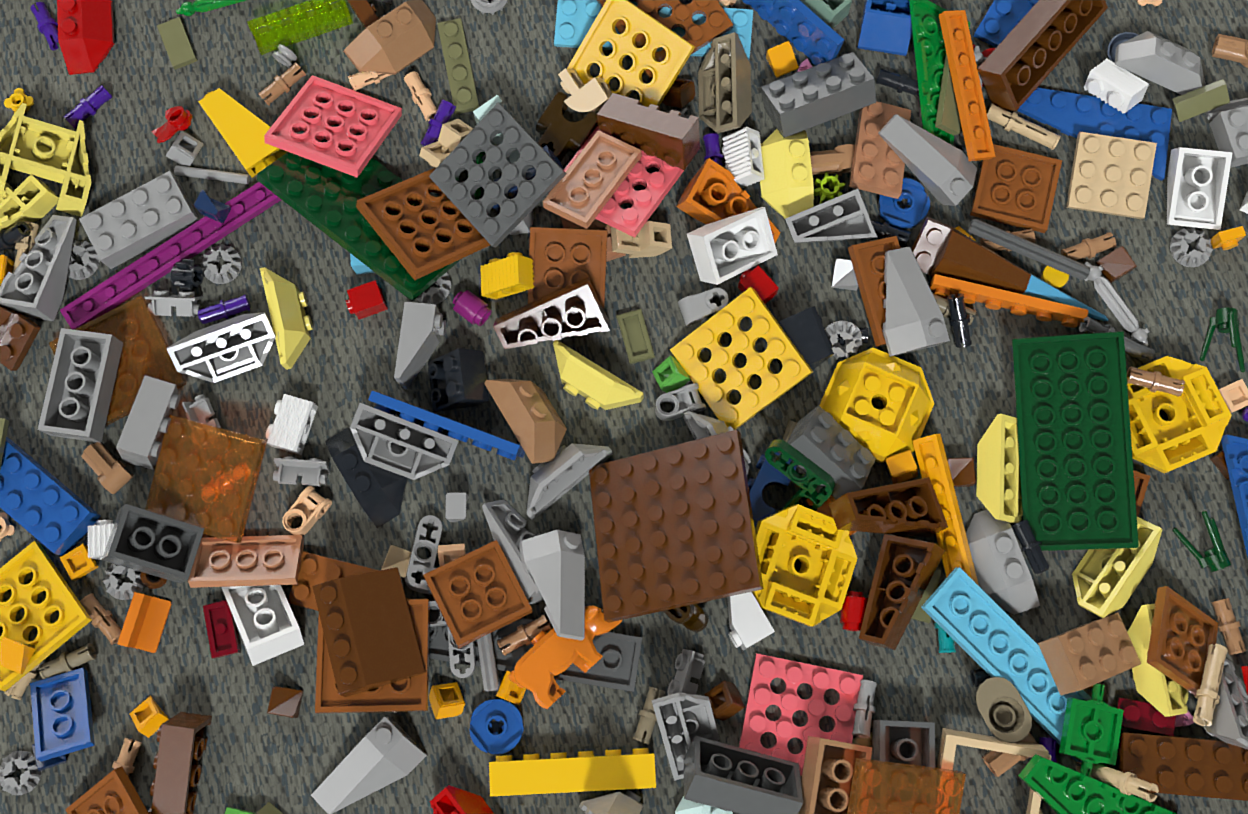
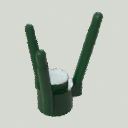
M1228 307L1219 308L1216 310V317H1210L1209 329L1203 344L1200 361L1205 360L1215 327H1217L1220 333H1230L1231 346L1233 348L1236 347L1240 371L1245 372L1239 333L1238 310Z
M1204 510L1202 511V516L1213 543V547L1203 551L1204 557L1177 528H1173L1172 531L1198 560L1201 568L1208 566L1210 572H1215L1230 566L1231 562L1224 549L1215 519L1209 518L1207 511Z

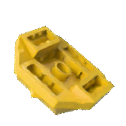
M873 347L837 363L819 406L830 413L838 424L849 431L864 448H867L876 458V462L884 463L887 458L908 450L911 453L915 451L912 440L921 437L934 406V401L921 367L895 356L889 357L888 353ZM880 399L884 404V408H874L871 400Z
M1169 356L1139 367L1138 369L1144 371H1159L1164 376L1184 380L1185 384L1181 385L1184 386L1181 396L1178 397L1161 391L1151 392L1146 387L1127 383L1133 459L1165 474L1216 452L1225 427L1231 418V413L1207 367L1198 364L1193 365ZM1160 410L1164 411L1167 414L1168 421H1165L1160 417Z
M799 504L759 520L755 534L764 589L753 591L752 593L760 607L811 627L840 611L858 559L849 537V531L837 530L833 518ZM797 558L801 562L799 572L794 568V562Z

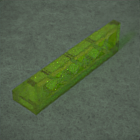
M309 0L247 21V24L255 38L260 54L263 55L278 50L279 44L286 47L351 25L353 21L345 0Z

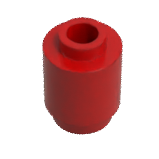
M847 592L842 609L840 610L842 630L861 631L868 598H864L862 592Z

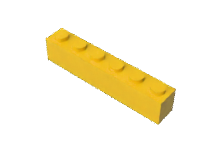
M649 748L632 749V754L622 755L621 749L605 750V756H594V751H579L578 757L568 758L567 752L550 753L551 758L540 759V754H523V760H512V755L496 756V761L489 762L490 796L656 788L654 753H649Z

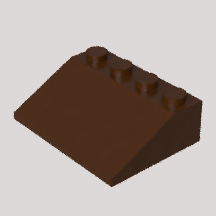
M398 567L342 577L312 586L338 694L348 697L426 673Z

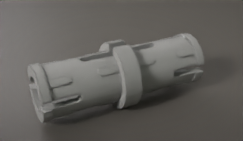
M861 680L858 700L853 708L856 714L852 735L859 738H870L872 715L876 711L873 705L877 683L870 680Z

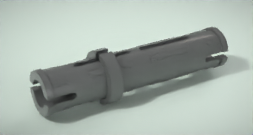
M1090 317L1083 319L1087 324L1081 322L1079 326V331L1085 334L1117 332L1113 326H1104ZM1124 335L1125 354L1142 361L1144 364L1150 363V360L1146 357L1153 359L1155 350Z

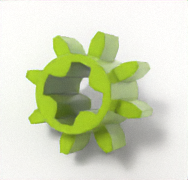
M825 173L822 181L820 179L815 181L814 185L818 188L814 189V196L819 195V204L843 195L840 191L844 189L845 183L839 182L838 175L828 176Z

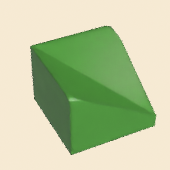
M671 355L652 371L660 389L666 393L678 390L691 380L677 359Z

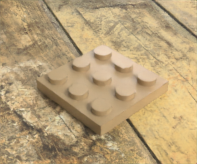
M1079 132L1066 208L1144 219L1157 143Z

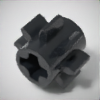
M189 259L176 262V265L171 270V280L174 286H180L181 291H192V288H198V285L202 283L204 278L200 265L194 264V260Z

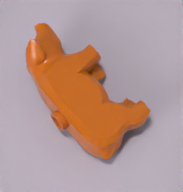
M594 605L585 606V638L582 641L559 637L554 628L547 634L542 630L531 641L534 646L518 660L514 670L510 672L509 680L516 683L520 688L530 690L533 693L535 702L542 708L548 709L566 692L559 687L554 676L567 670L572 663L586 673L603 657L596 651L593 644L594 636L611 631L622 620L607 622L604 620L603 609Z

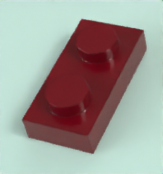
M227 600L204 605L203 612L211 658L216 659L241 653L236 623Z
M1124 698L1118 699L1117 708L1124 710L1121 727L1174 736L1176 715L1165 717L1150 703Z

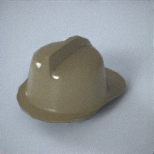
M992 677L980 684L976 692V704L989 730L996 738L1004 742L1015 743L1023 740L1029 734L1032 727V717L1015 686L1010 681L1001 677Z

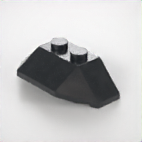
M346 428L326 440L325 442L333 461L358 503L376 528L400 515L408 478L364 462L350 428Z

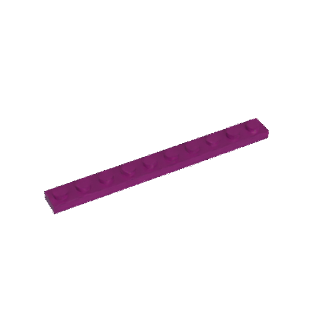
M260 182L256 183L225 203L231 207V210L224 223L217 222L206 216L66 305L60 309V312L72 330L83 329L171 272L176 262H182L183 259L190 260L281 201V199Z

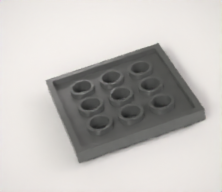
M498 102L429 177L488 243L496 248L567 173L504 106ZM499 133H503V142L495 146L493 142L494 137ZM515 150H519V159L511 163L509 160L510 154ZM484 151L486 153L485 161L477 164V155ZM534 167L536 169L535 177L532 180H527L525 177L527 170ZM496 169H501V178L494 182L492 180L493 172ZM467 170L469 174L468 179L460 183V173ZM513 186H517V196L513 199H509V189ZM483 187L484 196L476 200L474 196L475 191ZM499 204L500 213L497 217L492 218L490 215L491 208Z

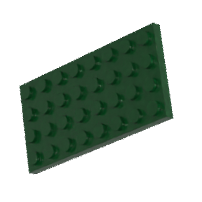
M323 139L318 142H327L328 140ZM346 148L342 151H350L351 149ZM290 152L285 153L257 174L258 182L411 301L415 300L460 261L453 262L417 280L411 277L356 207L357 200L403 181L373 157L358 178ZM408 201L412 206L420 205L418 202ZM386 211L390 215L399 214L397 211ZM423 219L427 224L435 223L433 220ZM459 227V228H458L461 232H464V233H468V232H469V231H468L467 229H465V228H462V227ZM401 229L404 233H413L411 229ZM437 237L441 242H449L448 238ZM417 246V247H416V249H417L418 251H421V252H426V251H428V249H427L426 247H421V246Z
M1124 331L1012 339L1023 521L1028 519L1037 542H1041L1039 546L1042 551L1139 548Z

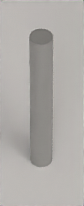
M176 165L174 169L175 175L241 184H249L250 179L249 174L179 165Z

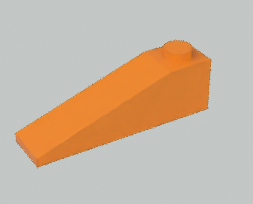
M710 158L704 162L688 183L676 205L677 208L704 224L757 209L749 199L750 195L746 190L743 191L735 182V177L731 172ZM768 218L773 239L776 243L780 232Z

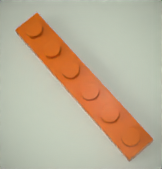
M944 11L939 14V20L969 162L989 160L996 156L966 11Z
M937 274L933 276L929 286L934 294L943 298H947V296L952 294L958 297L957 294L962 293L964 294V303L974 304L976 301L984 303L986 308L999 310L1002 307L1010 309L1012 314L1024 316L1027 313L1036 315L1037 320L1044 322L1052 321V319L1062 321L1061 324L1070 328H1075L1077 325L1080 326L1081 322H1085L1083 319L1088 316L1089 311L1079 307Z

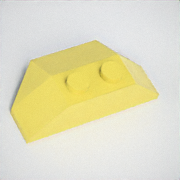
M776 129L761 144L764 180H760L761 197L786 219L814 207V185L809 140L806 131L803 130L783 138L778 129Z
M265 267L260 268L271 322L276 335L275 340L280 364L286 370L291 369L311 339L309 331L313 330V324L310 316H306L304 307L308 306L307 298L304 291L300 292L295 284Z
M555 340L553 342L562 384H564L563 389L571 395H582L586 398L585 403L596 410L599 407L604 410L640 403L643 400L644 394L640 390L624 382L560 341Z
M997 414L977 444L976 496L995 519L1015 524L1020 522L1023 515L1017 418Z
M1137 517L1139 548L1089 549L1072 573L1078 605L1101 618L1123 608L1153 564L1162 529Z
M1155 604L1142 605L1127 632L1141 662V665L1132 668L1136 691L1165 717L1188 713L1186 703L1189 691L1147 663Z

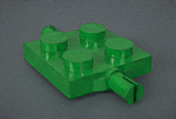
M1101 684L1093 685L1091 699L1067 698L1059 753L1074 756L1082 761L1080 773L1089 777L1092 775L1093 764L1105 763L1116 766L1124 712L1122 709L1111 707L1103 702L1105 685Z

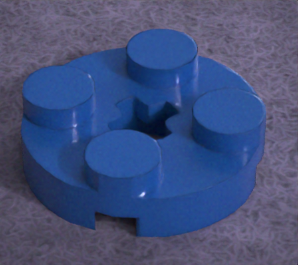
M903 178L902 193L898 199L883 195L879 196L878 209L880 217L885 222L890 223V226L898 229L916 227L925 219L930 208V199L924 191L925 188L913 179ZM903 198L907 199V204L910 205V208H900L897 201L901 202Z
M502 699L485 701L472 713L469 728L470 737L473 743L483 752L491 754L507 753L514 749L522 738L524 732L523 716L519 709L511 702ZM493 719L497 722L503 721V732L501 734L497 731L494 733L490 731Z

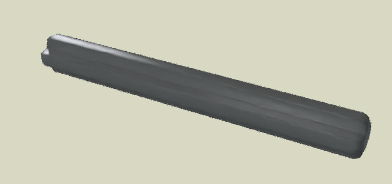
M978 219L972 220L969 225V233L1080 280L1086 279L1090 273V267Z

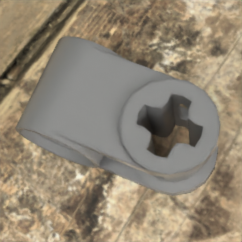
M713 288L699 294L687 296L679 300L678 305L686 326L691 327L692 323L701 321V323L705 322L728 305L729 298L723 289ZM717 297L721 301V306L713 303V298Z
M698 383L689 384L678 390L660 395L655 405L656 416L660 420L671 421L683 417V414L687 411L694 413L704 411L706 405L702 404ZM666 402L670 403L674 410L670 413L663 412L660 409V405Z

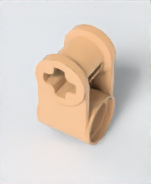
M308 486L284 514L283 526L293 535H305L330 508L332 501L318 494L314 486ZM297 517H302L303 522L301 526L296 529L292 528V521Z

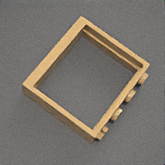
M942 728L935 773V809H930L929 814H946L956 745L1033 757L1037 754L1051 760V755L1048 754L1049 751L1040 744L1022 741L1010 743L993 736ZM1031 788L1026 814H1043L1040 809L1042 798Z

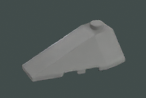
M905 247L885 252L884 283L886 284V299H884L883 308H886V320L883 323V335L889 357L935 347L950 341L943 314L911 248Z
M504 499L484 503L482 508L493 539L498 541L529 604L544 601L541 594L536 593L533 588L535 582L530 572L526 573L522 566L519 543L522 540L541 534L535 535L528 532L524 528L526 520Z
M385 716L356 745L311 796L327 814H333L407 776L427 754L391 716Z

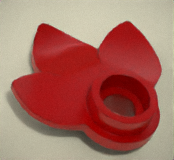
M182 106L168 109L165 112L167 122L160 128L152 131L158 138L157 143L169 140L179 130H186L191 125L192 114L188 110H184Z

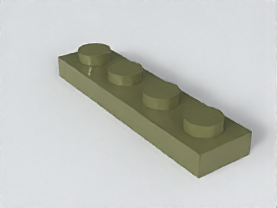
M458 18L439 22L437 25L453 105L456 106L455 114L474 111L479 108L462 20Z

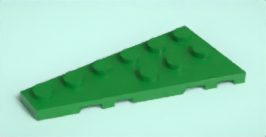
M909 0L923 129L953 145L954 136L935 127L946 57L939 14L948 10L929 0Z
M1037 754L1032 757L1018 775L1058 814H1177L1132 794H1123L1118 788Z

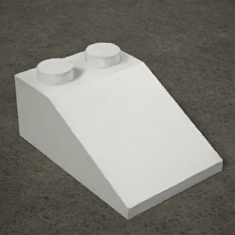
M1182 147L1171 150L1167 177V225L1221 230L1232 152Z
M765 207L712 222L687 233L699 278L702 282L718 285L778 255Z
M281 585L222 587L252 666L304 645L300 628Z
M752 592L727 597L729 627L731 629L728 635L736 648L741 646L742 650H745L775 632Z

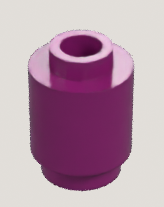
M469 290L465 292L460 291L453 300V310L473 325L482 326L491 315L492 310L488 308V304Z

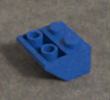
M865 0L857 48L906 56L912 34L909 0Z

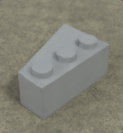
M855 189L785 219L794 243L878 238L859 189Z
M144 376L116 446L124 462L154 470L165 435L171 425L173 409H177L181 395L178 394L176 384Z

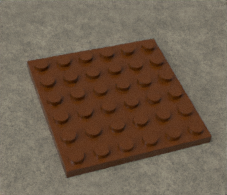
M737 429L595 465L589 470L605 621L614 622L764 589L741 434Z

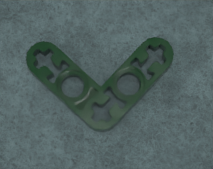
M777 439L770 443L765 452V458L768 463L801 487L784 505L782 510L799 504L816 511L831 496L835 487L834 478L786 441ZM778 451H780V452H782L783 454H780V455L778 456V455H776L775 453L778 452ZM789 458L792 459L790 464L786 463L788 462ZM794 466H803L806 469L807 473H797L794 470ZM824 484L825 486L817 493L815 491L817 485ZM800 498H809L813 502V505H804L801 502Z

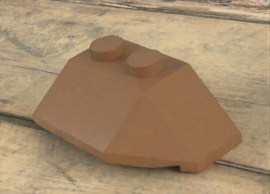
M423 0L406 1L368 26L343 52L359 72L369 71L396 75L434 48L436 17Z
M486 380L485 386L531 463L553 461L567 428L543 389L527 380Z

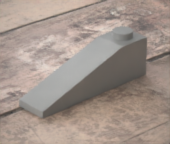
M897 114L878 132L882 139L941 204L956 206L973 188L977 167L971 161L969 162L968 157L962 150Z
M52 215L35 237L36 244L28 254L23 253L19 258L21 263L13 274L8 272L0 286L1 306L32 318L49 321L55 320L64 297L77 221L75 218Z
M554 530L522 540L519 543L522 566L526 573L530 572L535 582L533 588L536 593L541 594L546 604L544 610L557 636L582 641L585 638V555L581 535Z
M627 789L625 793L616 791L583 800L579 808L585 811V814H640L644 805L639 802L642 797Z

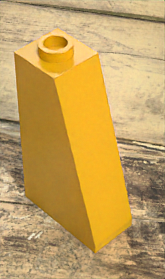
M220 88L207 93L203 99L198 101L252 178L288 152L266 144L264 135L270 129V126Z

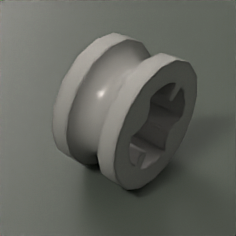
M279 44L277 47L278 51H274L272 56L278 62L290 68L292 66L291 62L296 61L297 56L290 49Z

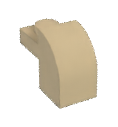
M565 68L558 74L562 80L560 82L562 88L566 93L571 94L564 102L575 111L597 112L612 95V91L603 78L595 77L584 85L574 69Z
M460 119L442 124L438 141L421 147L419 156L425 159L431 166L437 168L473 128Z
M648 221L635 238L611 227L612 252L629 254V258L658 256L672 249L670 224Z

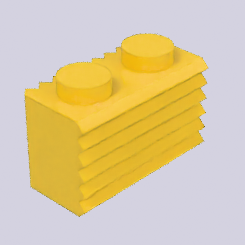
M512 252L507 254L506 258L491 259L488 264L481 265V296L497 300L533 289L535 287L533 285L534 275L532 274L534 272L532 269L534 267L532 265L533 260L524 257L522 253Z

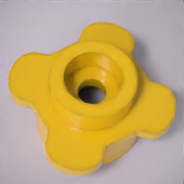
M21 88L15 89L14 94L4 101L5 107L11 108L14 113L22 103L27 104L25 113L34 104V99L31 96H27Z

